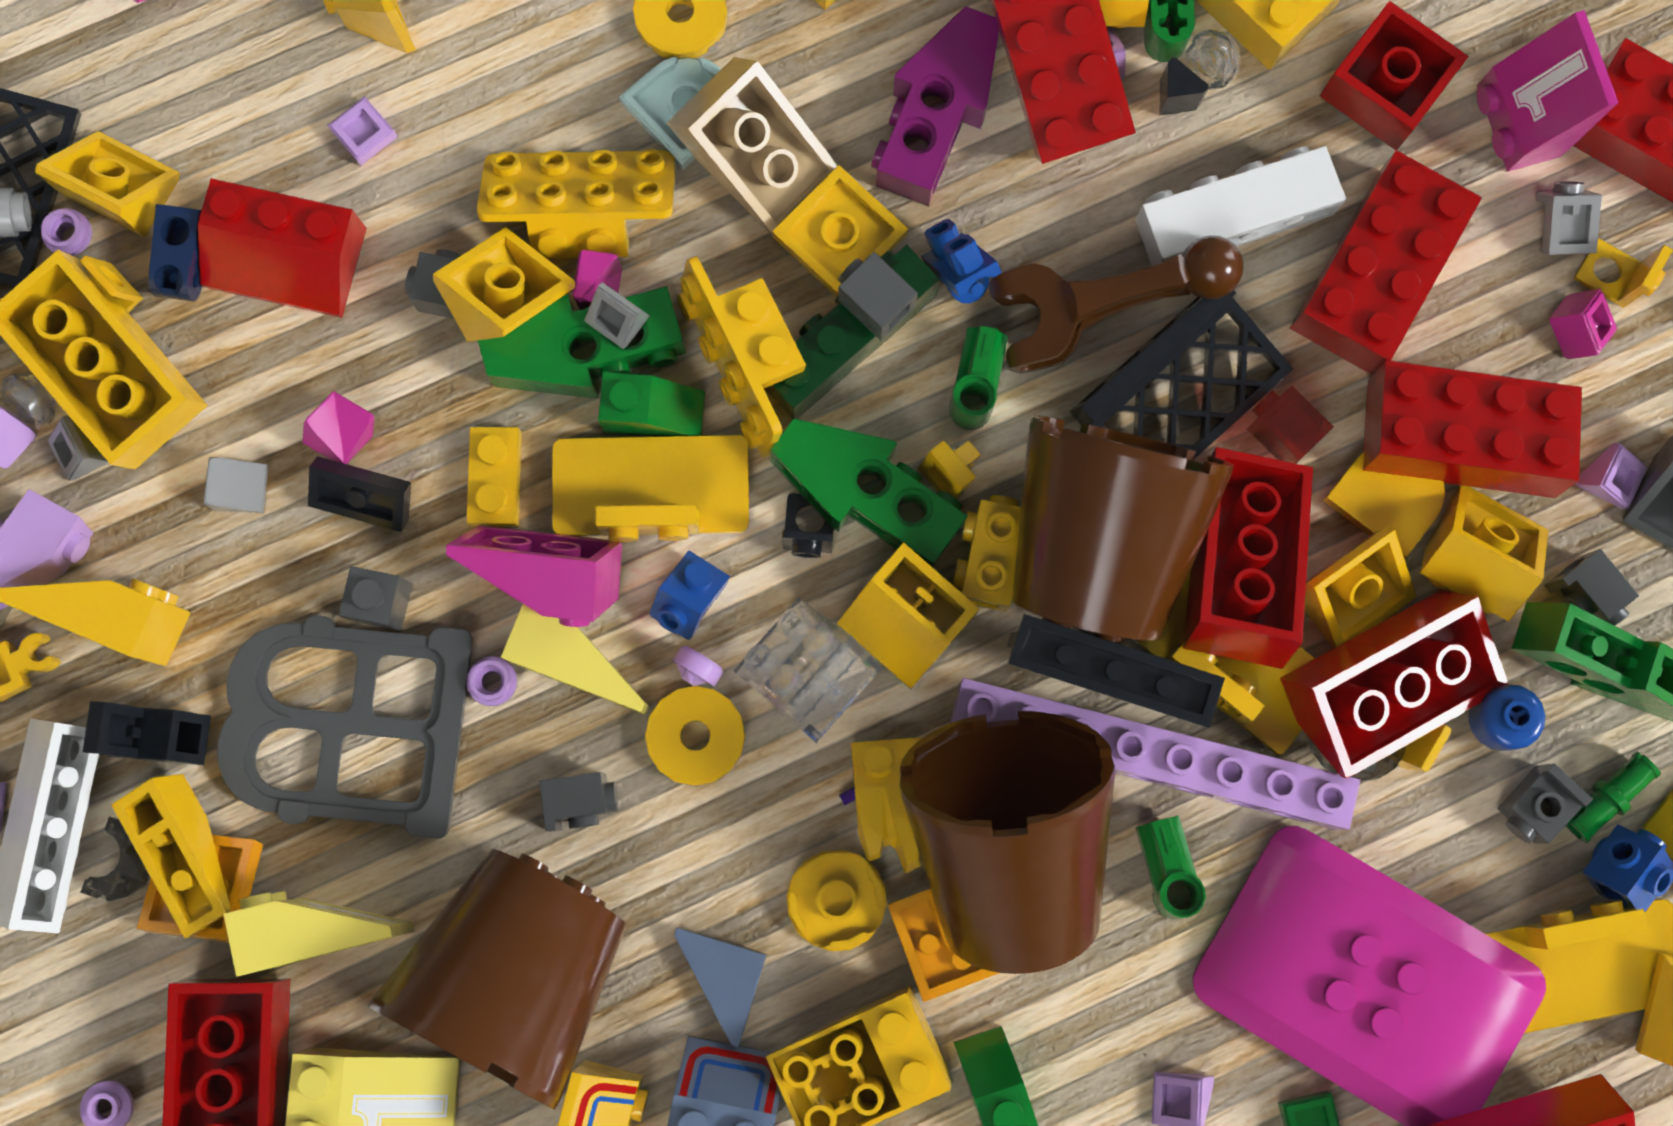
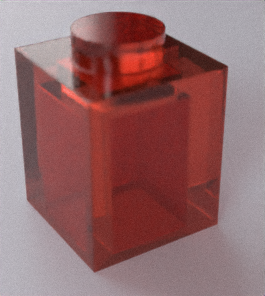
M1291 385L1281 396L1272 390L1251 410L1258 418L1247 430L1277 460L1297 463L1334 426Z

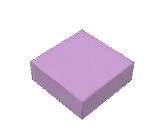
M365 96L327 125L360 166L398 137Z

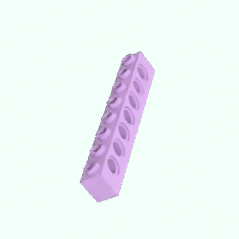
M963 678L959 683L949 724L981 714H986L987 722L1018 720V711L1044 712L1064 716L1089 726L1103 736L1111 747L1115 774L1332 830H1350L1360 779L1353 777L1345 779L1337 773Z

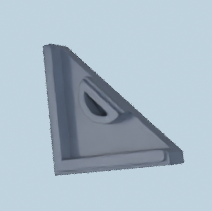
M677 927L674 934L730 1044L739 1047L767 954Z

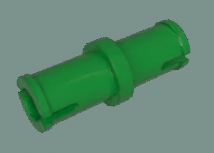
M1635 751L1631 758L1606 781L1599 779L1592 786L1594 792L1590 796L1593 800L1587 806L1582 807L1565 826L1578 839L1588 843L1616 814L1624 815L1631 808L1629 802L1648 784L1661 775L1659 769L1645 755Z

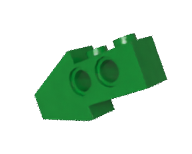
M665 286L625 297L650 315L640 328L644 332L643 338L635 346H626L622 349L584 322L589 308L575 311L568 294H565L504 337L478 340L486 374L495 387L598 398L594 379L602 377L603 372L630 374V369L649 364L650 368H660L673 364L678 360V355L686 354L668 287ZM589 341L597 345L594 354L588 359L579 360L572 357L574 348L581 342Z
M794 418L780 436L779 441L771 448L770 462L807 500L815 511L837 532L840 531L848 518L851 517L896 550L905 543L931 567H934L968 516L960 511L963 508L962 504L945 491L939 490L937 493H934L920 483L922 481L920 474L910 466L902 462H898L897 465L891 463L890 460L894 456L898 444L895 441ZM864 475H875L882 481L884 489L877 494H867L859 488L857 480ZM906 502L915 503L922 509L924 518L915 523L907 522L900 517L898 507Z
M1526 602L1511 648L1512 650L1572 678L1571 684L1673 722V649L1662 642L1644 641L1571 603Z

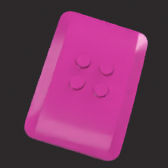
M1299 826L1283 827L1277 830L1270 838L1197 964L1192 977L1193 989L1197 997L1206 1005L1405 1126H1426L1482 1109L1546 992L1545 977L1535 964L1380 871Z

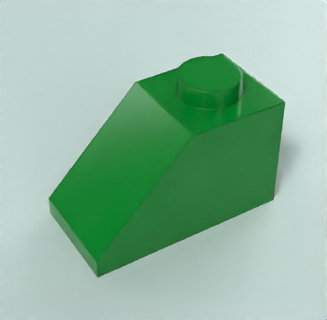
M603 372L598 421L605 433L652 437L702 436L706 393L703 390L652 375Z
M1002 1026L954 1041L953 1043L981 1126H1038L1023 1079Z

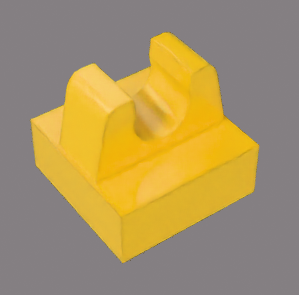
M943 440L929 451L918 470L937 491H945L958 499L975 480L976 476L970 469L975 465L974 462L981 457V454L969 440L955 451Z

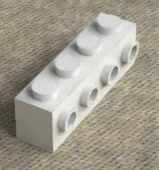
M1307 146L1298 147L1282 155L1280 161L1265 166L1263 161H1255L1236 170V175L1221 180L1216 175L1208 176L1194 182L1190 186V190L1174 195L1172 190H1165L1148 197L1144 201L1145 204L1142 205L1135 222L1151 265L1155 266L1177 255L1182 256L1185 249L1193 241L1203 236H1221L1230 240L1236 246H1240L1333 216L1345 202L1346 196L1327 147L1324 146L1309 151Z
M30 718L0 849L1 927L47 933L60 932L63 914L67 906V896L73 869L78 856V846L84 819L89 806L95 769L100 756L99 754L82 752L86 727Z

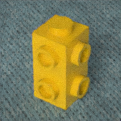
M992 495L990 496V501L980 500L976 513L967 511L966 514L968 516L964 523L961 540L969 541L970 546L967 560H957L952 585L960 589V592L978 607L1007 612L1011 606L1021 513L1019 501L1014 498Z

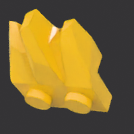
M923 737L852 742L851 753L858 836L867 860L869 862L880 858L884 847L892 846L896 849L906 874L921 866V858L900 794V764L911 747Z

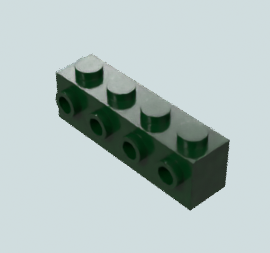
M905 245L896 254L890 250L880 258L918 292L916 307L882 341L838 301V296L835 299L837 306L823 317L820 313L816 314L799 330L801 337L795 344L806 364L804 372L764 388L792 419H798L937 297L940 279L908 245Z

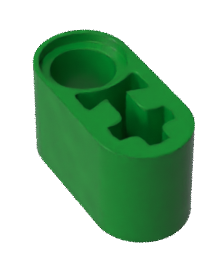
M1149 0L1145 27H1143L1144 46L1147 53L1153 59L1160 62H1168L1172 57L1178 59L1183 54L1195 26L1194 0ZM1171 17L1168 31V28L1163 26L1166 18Z

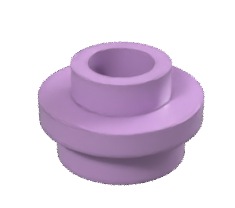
M70 208L57 209L50 212L42 222V240L53 253L56 250H61L75 256L84 251L89 245L92 238V227L89 220L79 211ZM75 228L73 235L63 241L65 230Z
M496 656L484 657L475 662L470 668L467 675V688L472 698L478 703L486 706H499L507 702L514 695L517 688V674L513 666L506 660ZM491 673H498L501 677L500 687L494 691L487 690L485 687L486 677Z
M112 1080L102 1081L91 1086L85 1092L80 1103V1115L86 1126H125L130 1121L134 1111V1100L129 1089L122 1083ZM101 1099H107L112 1105V1112L109 1117L102 1116L98 1110Z

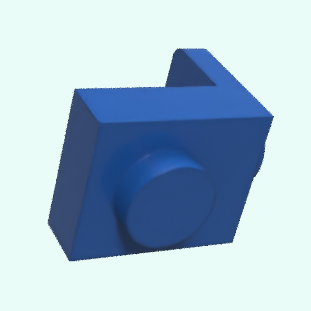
M688 551L659 587L649 614L664 629L690 640L696 633L703 616L726 587L730 576L693 552Z

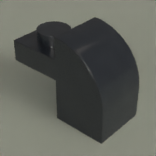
M90 701L82 752L133 760L204 765L211 716L172 709L141 708L109 702Z

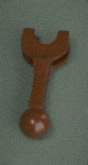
M1209 235L1193 241L1185 249L1182 256L1177 255L1155 266L1116 277L1090 281H1066L1051 268L1036 263L1015 268L993 277L989 282V291L991 297L996 302L1004 306L1032 304L1040 309V324L1034 334L1011 344L1007 349L1006 361L1008 369L1021 374L1063 364L1075 351L1083 330L1106 317L1131 307L1164 298L1186 296L1191 293L1203 299H1218L1228 295L1238 286L1243 275L1244 262L1239 249L1233 242L1224 237Z

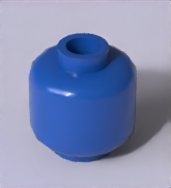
M1507 684L1495 687L1485 695L1481 703L1472 707L1469 711L1468 721L1472 733L1481 744L1492 750L1510 751L1528 747L1535 742L1545 727L1546 715L1542 702L1535 693L1520 685Z

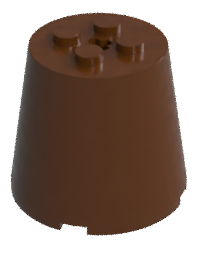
M1032 415L1028 432L1012 601L1019 607L1042 616V620L1067 628L1073 626L1092 631L1091 635L1108 641L1121 642L1122 638L1147 641L1160 639L1231 478L1234 464L1209 456L1208 461H1204L1203 464L1194 461L1196 451L1086 423L1081 424L1080 432L1063 429L1065 423L1063 419Z
M1018 711V720L987 722L986 714L964 718L936 729L914 744L900 764V794L942 929L951 950L962 960L975 967L1008 974H1025L1049 970L1066 964L1086 951L1094 942L1099 932L1115 780V765L1108 742L1097 731L1079 721L1044 712Z
M491 849L375 993L368 1007L485 1073L488 1072L508 1083L512 1088L555 1110L565 1089L627 924L616 914L605 908L606 903L591 894L592 890L581 882L566 875L561 880L548 872L549 868L524 853H521L520 857L516 858L502 851Z

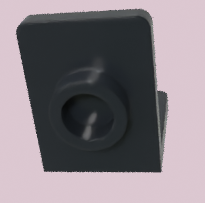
M789 494L787 498L785 530L782 531L783 549L792 550L791 554L793 556L803 558H820L821 552L832 553L834 528L824 521L822 528L817 532H803L796 524V515L800 509L811 505L801 494Z

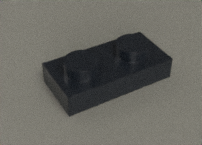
M319 456L309 466V507L402 532L408 523L411 482Z

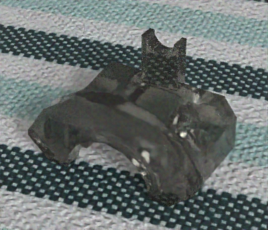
M109 816L104 830L112 835L119 844V863L108 875L89 876L88 879H85L80 893L95 898H106V901H115L132 896L144 887L151 877L118 817Z

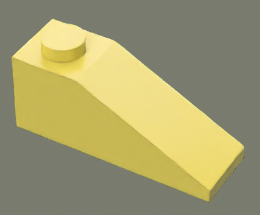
M522 604L500 658L643 715L647 714L649 705L579 627L561 625L559 618L542 616L525 604Z

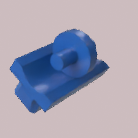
M945 219L924 232L931 250L921 255V258L947 286L949 293L957 301L970 304L979 300L988 289L989 277H996L1002 273L997 260L976 244L975 239L969 234L964 235L962 232L959 234L956 224L950 219Z

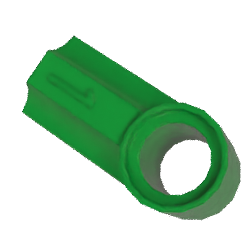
M979 326L968 327L966 330L956 381L949 404V413L952 420L959 427L966 430H975L983 427L989 421L997 400V388L1008 341V335L999 332L998 329ZM967 394H974L984 401L985 406L979 410H970L962 404L960 398Z
M1179 816L1135 827L1153 887V903L1157 911L1170 919H1183L1197 914L1204 906L1206 893L1201 880L1197 878ZM1172 882L1183 883L1190 892L1191 899L1189 905L1184 910L1174 908L1167 899V890Z

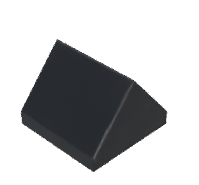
M1172 57L1168 61L1160 79L1159 116L1196 111L1209 89L1205 81L1176 57Z

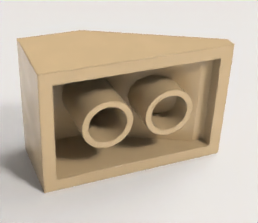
M733 57L667 122L696 160L771 235L772 231L838 166L758 61Z

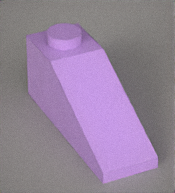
M28 489L0 527V588L45 585L63 575L72 563L78 562L86 554L93 532L79 516ZM0 602V610L9 606Z

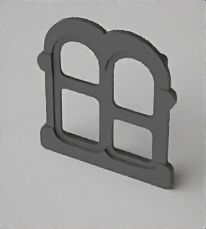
M321 615L309 617L305 620L304 624L283 623L259 631L239 649L228 672L227 698L233 712L226 719L221 729L217 747L219 769L225 783L234 795L244 803L263 811L278 812V817L283 822L289 824H301L309 820L310 816L399 824L405 825L407 832L413 836L437 839L445 837L449 832L467 694V675L470 670L473 646L472 634L467 630L456 628H437L431 632L430 636L336 627L333 620ZM293 647H312L355 653L357 656V669L351 707L346 712H331L292 708L282 705L273 697L268 687V671L271 663L279 653ZM393 655L424 658L434 661L436 675L430 715L426 719L413 720L382 717L374 713L373 700L378 663L382 657ZM284 728L308 729L320 733L322 742L315 787L311 791L297 792L271 787L261 778L256 766V754L261 742L267 735ZM359 734L421 741L425 745L426 752L419 798L414 802L408 803L341 795L337 790L342 745L346 736Z

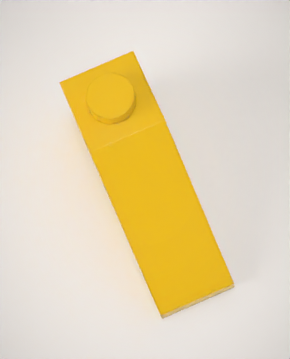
M184 774L151 778L111 804L184 939L190 938L224 916L223 914L231 911L208 818Z

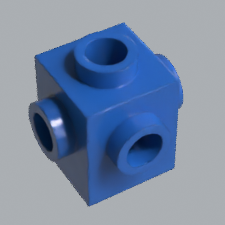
M1617 824L1608 837H1604L1598 842L1593 851L1592 860L1583 873L1599 895L1608 900H1622L1623 907L1644 909V912H1646L1654 899L1665 894L1673 881V862L1665 851L1667 845L1656 835L1644 829H1639L1635 833Z

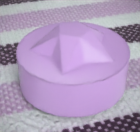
M686 645L680 647L672 660L677 664L682 679L693 686L708 683L715 687L723 674L722 667Z

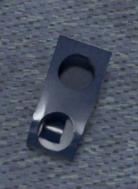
M156 204L148 277L149 288L154 296L186 301H196L199 298L202 289L200 285L198 221L201 210Z

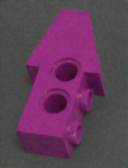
M965 6L896 73L893 96L898 99L889 119V125L893 126L894 130L889 142L880 140L871 163V167L877 169L876 187L929 207L962 124L966 123L979 129L983 125L999 35V28L995 17ZM927 96H938L943 99L945 104L939 108H931L926 106L922 99ZM917 137L923 139L928 144V147L921 151H914L906 147L904 142L910 138Z

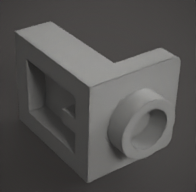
M1576 181L1554 182L1553 190L1537 191L1536 201L1545 203L1542 252L1548 255L1597 253L1602 195L1584 190V182Z

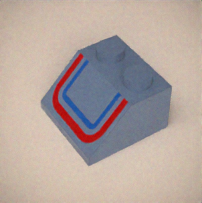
M689 1035L667 1126H774L781 1091L765 1057L772 1052L740 1045L735 1047L730 1043Z

